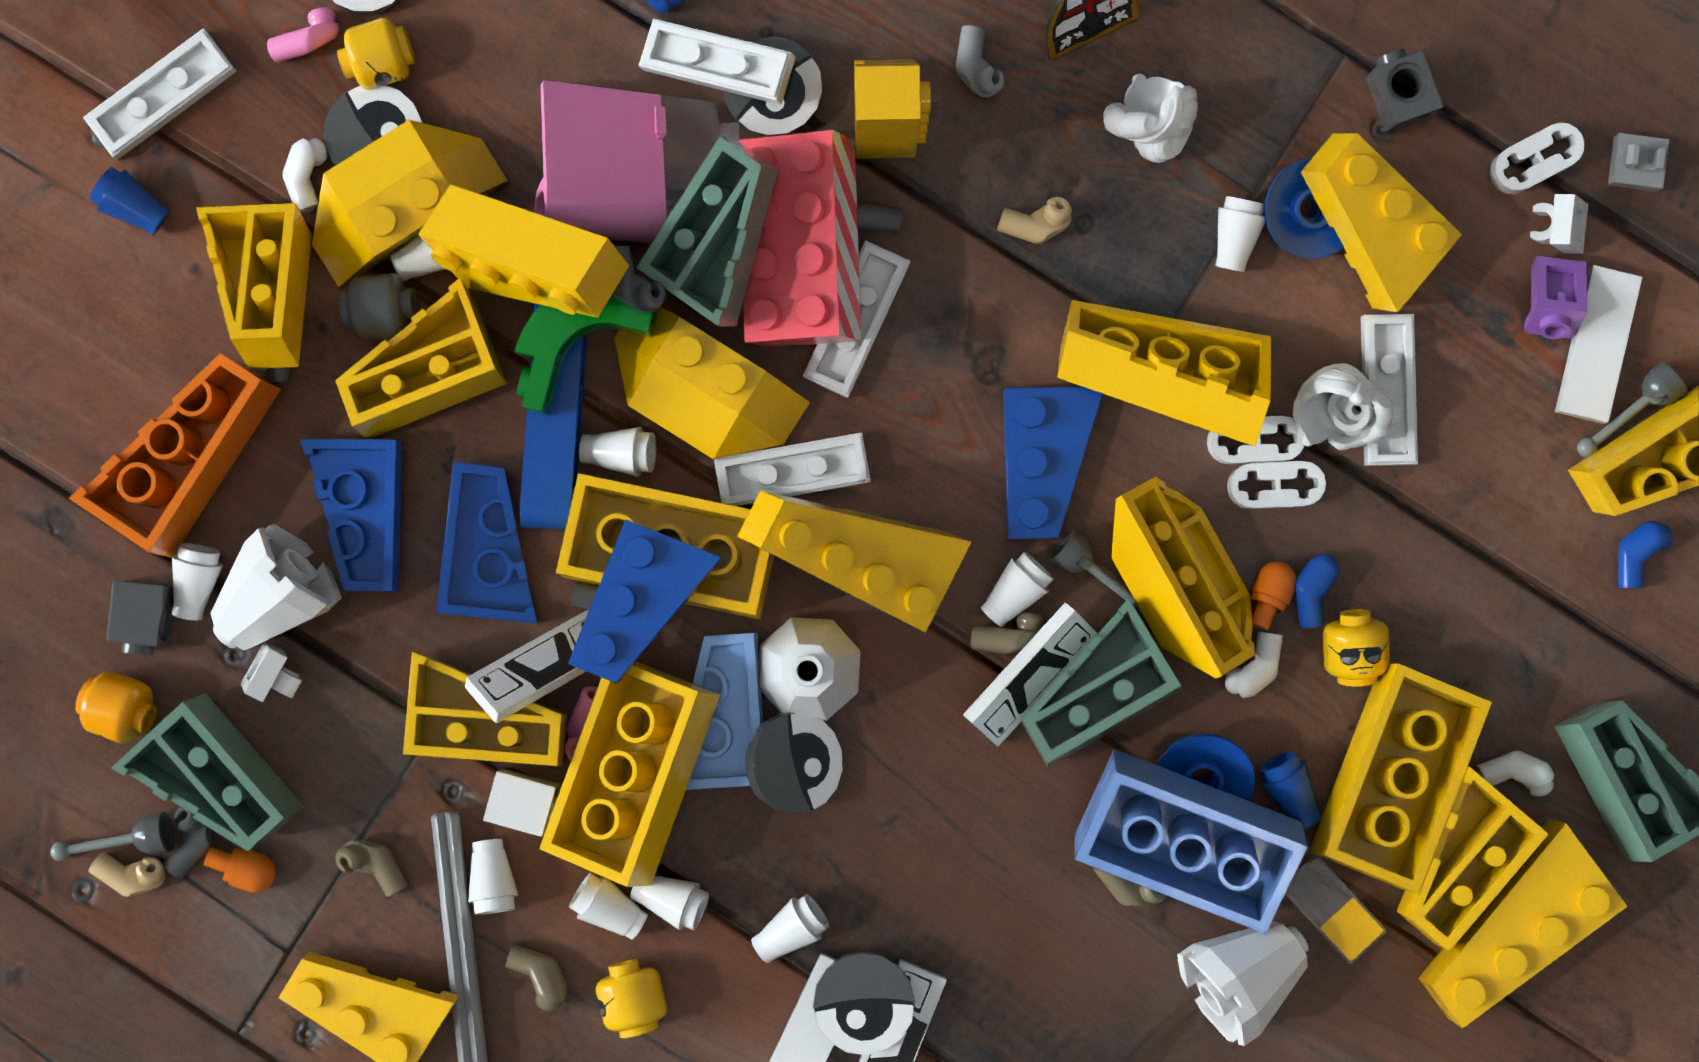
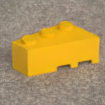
M1333 133L1301 171L1329 227H1334L1347 252L1344 256L1350 267L1356 269L1368 292L1365 296L1372 309L1398 313L1462 235L1358 133Z
M296 203L196 207L208 245L206 246L208 256L213 264L218 285L216 286L229 336L248 369L299 367L312 234Z
M461 278L448 287L450 291L426 311L422 308L410 318L412 322L388 342L386 339L335 380L352 427L366 439H372L507 384L475 298Z
M1468 766L1419 894L1405 890L1397 912L1435 945L1450 952L1548 836V833Z

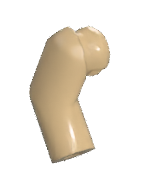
M1052 197L1047 201V205L1030 215L1005 207L997 231L1034 244H1041L1065 231L1071 222L1072 208L1070 203L1062 197Z
M104 851L97 856L88 870L90 874L125 897L154 891L162 885L166 878V870L158 858L145 857L141 861L123 865Z

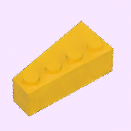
M914 59L854 60L856 159L915 158L917 143H926L927 124H929V114L931 112L930 81H920V65Z
M450 184L418 234L433 250L431 258L443 268L451 271L458 279L461 278L469 289L557 308L570 315L579 313L598 318L629 268V264L607 237Z
M1072 300L1060 348L1057 378L1256 447L1271 399V336Z
M1699 385L1687 392L1676 402L1667 405L1594 454L1568 469V472L1593 512L1617 516L1678 495V492L1699 486Z
M760 491L737 536L925 633L971 544V541L943 530L880 518L853 510L830 507L766 491Z
M1548 819L1542 827L1548 833V836L1450 952L1442 948L1418 978L1446 1017L1462 1029L1628 907L1569 826L1564 822Z

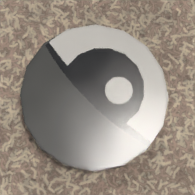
M778 36L758 38L752 41V43L792 52L796 57L782 104L779 105L724 91L725 104L733 119L751 134L761 137L794 134L805 128L818 111L823 93L820 69L812 55L797 42Z
M386 85L372 90H366L361 86H357L344 92L330 107L324 123V145L332 162L337 165L407 120L424 122L418 108L400 90Z
M779 713L764 721L756 730L758 733L754 737L753 743H749L745 755L746 777L753 793L762 802H766L774 810L782 813H807L825 804L837 789L843 770L842 750L834 731L820 718L797 713Z
M858 951L842 955L827 967L816 984L813 1002L817 1025L828 1041L847 1053L870 1055L886 1051L901 1040L912 1023L915 1006L911 982L898 964L883 954L868 951Z

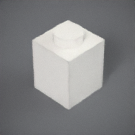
M505 768L496 771L483 821L542 837L545 834L555 807L561 784Z

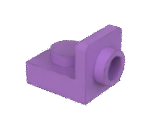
M1536 256L1531 266V310L1524 322V332L1541 335L1547 339H1571L1575 336L1588 312L1587 262Z

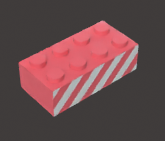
M834 130L738 140L779 169L743 300L745 343L773 348L862 341L855 140Z

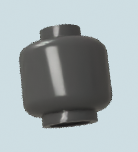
M396 273L355 277L351 280L348 289L340 294L342 323L346 330H352L362 341L393 338L411 322L410 318L419 312L416 291L413 288L407 289L403 279Z

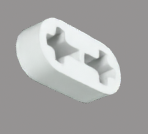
M1557 123L1510 146L1493 159L1489 170L1491 183L1504 194L1514 195L1558 174L1581 158L1584 152L1582 134L1569 123ZM1551 135L1557 141L1566 139L1569 143V148L1564 151L1565 160L1560 153L1544 160L1541 151L1553 143ZM1507 158L1513 164H1518L1527 158L1530 159L1533 166L1520 174L1521 183L1516 177L1507 179L1504 175L1503 170L1509 166Z
M1265 416L1256 447L1252 445L1239 446L1235 448V455H1228L1227 447L1219 446L1218 438L1223 435L1210 431L1207 437L1209 453L1215 460L1224 464L1289 461L1298 456L1305 446L1302 443L1303 434L1297 430L1293 418L1286 416ZM1278 425L1283 426L1285 434L1293 435L1294 442L1285 446L1284 453H1279L1276 444H1261L1260 436H1269L1276 433Z
M1306 461L1245 464L1235 469L1227 482V491L1230 499L1234 504L1246 509L1293 508L1311 505L1322 497L1326 487L1325 476L1321 469L1312 462ZM1298 470H1302L1306 479H1313L1314 487L1305 491L1304 499L1299 498V493L1296 489H1281V481L1297 478ZM1247 472H1253L1256 481H1271L1272 490L1256 492L1255 500L1253 501L1249 500L1247 492L1239 491L1238 483L1247 479Z

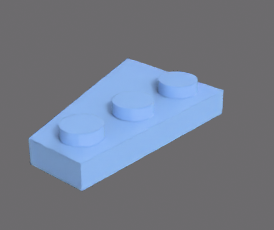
M758 632L704 636L692 684L718 693L720 698L686 790L750 786L746 777L745 755L749 743H753L754 737L758 733L756 730L764 722L762 691L759 687Z

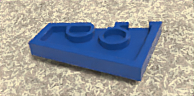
M1085 387L1004 388L1007 540L1059 538L1103 393Z
M300 439L304 455L309 456L315 481L312 483L317 500L322 501L329 530L327 534L343 590L399 592L403 441L389 439Z
M453 462L436 613L537 624L504 468Z
M625 519L568 664L614 683H619L658 637L659 632L675 613L684 606L696 588L723 558Z

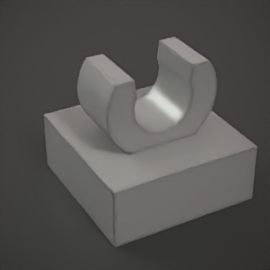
M1626 133L1615 135L1613 138L1608 186L1653 192L1662 190L1669 139Z

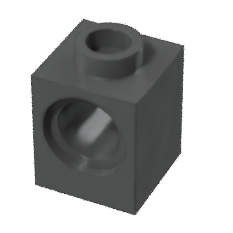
M1405 49L1388 53L1376 59L1377 67L1365 77L1385 134L1431 118L1443 108L1423 50L1408 56ZM1401 77L1406 79L1413 89L1412 98L1405 99L1397 96L1392 89V78Z
M113 580L106 641L123 643L122 653L153 655L154 647L170 646L174 618L172 615L174 605L173 586Z

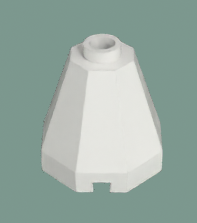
M271 524L266 529L264 527L258 528L244 542L210 613L214 624V634L227 647H238L245 651L328 612L342 599L333 572L324 562L316 570L306 559L314 551L306 542L278 525Z
M791 617L760 645L759 687L780 713H797L827 721L858 693L860 650L834 620ZM809 660L816 664L818 674L814 679H803L799 675V664L801 662Z
M1271 922L1266 934L1248 928L1193 943L1177 954L1180 975L1187 988L1195 983L1198 986L1201 996L1194 1000L1201 1012L1227 1041L1234 1042L1238 1039V1044L1245 1046L1261 1035L1308 967L1306 952L1309 948L1306 940L1295 927H1286L1283 923Z

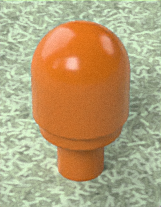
M1273 561L1260 569L1251 590L1252 597L1250 600L1256 605L1252 615L1253 627L1268 631L1275 613L1283 614L1285 608L1289 607L1295 592L1297 578L1295 571L1290 565L1281 561Z
M210 847L203 866L223 872L222 880L229 882V886L250 893H260L267 890L273 884L276 877V867L267 855L238 847L234 848L232 854Z

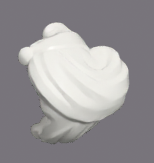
M1136 74L1132 77V84L1126 90L1124 103L1114 102L1106 106L1103 113L1105 129L1117 137L1134 141L1139 154L1146 160L1156 163L1170 160L1182 151L1192 131L1198 111L1197 91L1190 85L1185 86L1180 82H1174L1167 78L1150 77L1146 79L1143 74Z
M1340 363L1322 367L1302 383L1293 402L1292 414L1297 430L1303 434L1302 443L1306 447L1320 444L1327 439L1328 443L1337 450L1342 451L1366 444H1375L1383 439L1390 431L1389 426L1393 420V405L1379 391V388L1368 381L1358 369L1352 365ZM1355 405L1361 408V412L1356 410Z

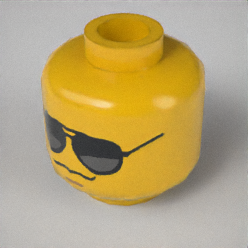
M379 18L348 28L344 34L345 48L337 50L339 63L345 78L355 77L359 85L366 90L387 86L407 79L410 71L409 65L416 64L413 48L404 25L396 27L394 22L388 18Z
M1348 609L1341 611L1340 619L1334 620L1324 627L1323 651L1325 670L1330 675L1337 677V682L1344 686L1361 687L1377 683L1378 676L1386 673L1390 665L1388 626L1378 619L1371 618L1369 610Z
M638 959L626 960L608 966L610 976L601 979L596 985V995L605 1027L610 1031H619L620 1038L639 1036L658 1029V1020L667 1013V1003L658 971L652 967H639Z

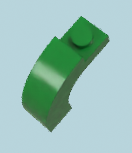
M613 294L598 318L579 313L570 315L557 308L540 305L524 326L515 348V352L521 357L533 359L532 368L524 366L518 383L517 396L523 397L522 407L528 411L548 416L562 360L568 349L579 338L600 329H619L652 338L659 309L652 313H641L617 300Z

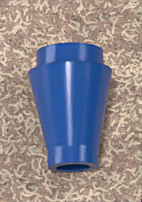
M110 167L105 171L89 197V200L98 205V212L141 228L151 235H155L170 213V210L162 206L127 170L120 172L114 167Z
M1295 751L1276 755L1260 766L1259 771L1263 777L1260 780V784L1286 816L1301 821L1304 829L1315 825L1322 819V815L1317 807L1307 763L1305 760H1300Z

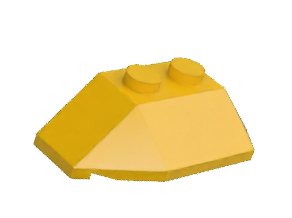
M407 120L323 173L312 246L338 287L341 288L353 278L360 276L390 257L391 254L399 251L401 247L416 237L450 184L487 196L509 181L481 138Z
M662 307L658 311L652 338L624 330H619L614 338L628 406L713 460L783 446L810 404L809 401L764 369Z
M1156 476L1117 497L1115 501L1112 560L1159 645L1214 678L1225 675L1255 655L1254 642L1251 641L1253 627L1251 596L1203 509L1181 493L1166 487L1165 482Z

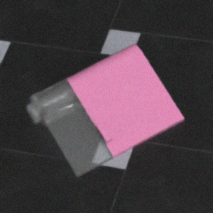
M543 80L540 86L544 177L536 192L534 213L607 237L609 240L651 244L720 137L718 102Z

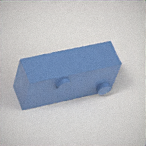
M1115 748L1075 833V860L1265 934L1308 848L1301 821Z

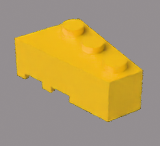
M412 652L403 747L404 755L549 766L564 765L567 714L534 701L500 722L495 723L465 688L466 678L471 675L470 673L425 654Z

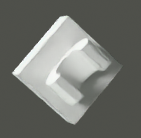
M1555 194L1554 206L1548 203L1535 204L1532 212L1538 216H1550L1551 225L1542 232L1530 231V238L1540 244H1550L1562 253L1583 254L1588 204L1575 194Z
M269 641L263 642L241 682L245 694L263 702L270 688L285 696L293 698L302 680L298 678L299 674L283 667L287 660L283 648Z

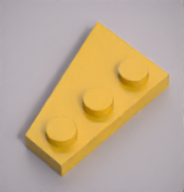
M308 952L301 959L280 994L279 999L376 1062H419L460 995L444 990L437 994L416 988V982L402 978L392 981L369 974L367 968Z

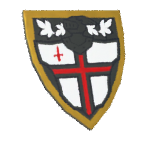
M1057 0L1046 25V46L1049 59L1052 61L1140 18L1137 0Z

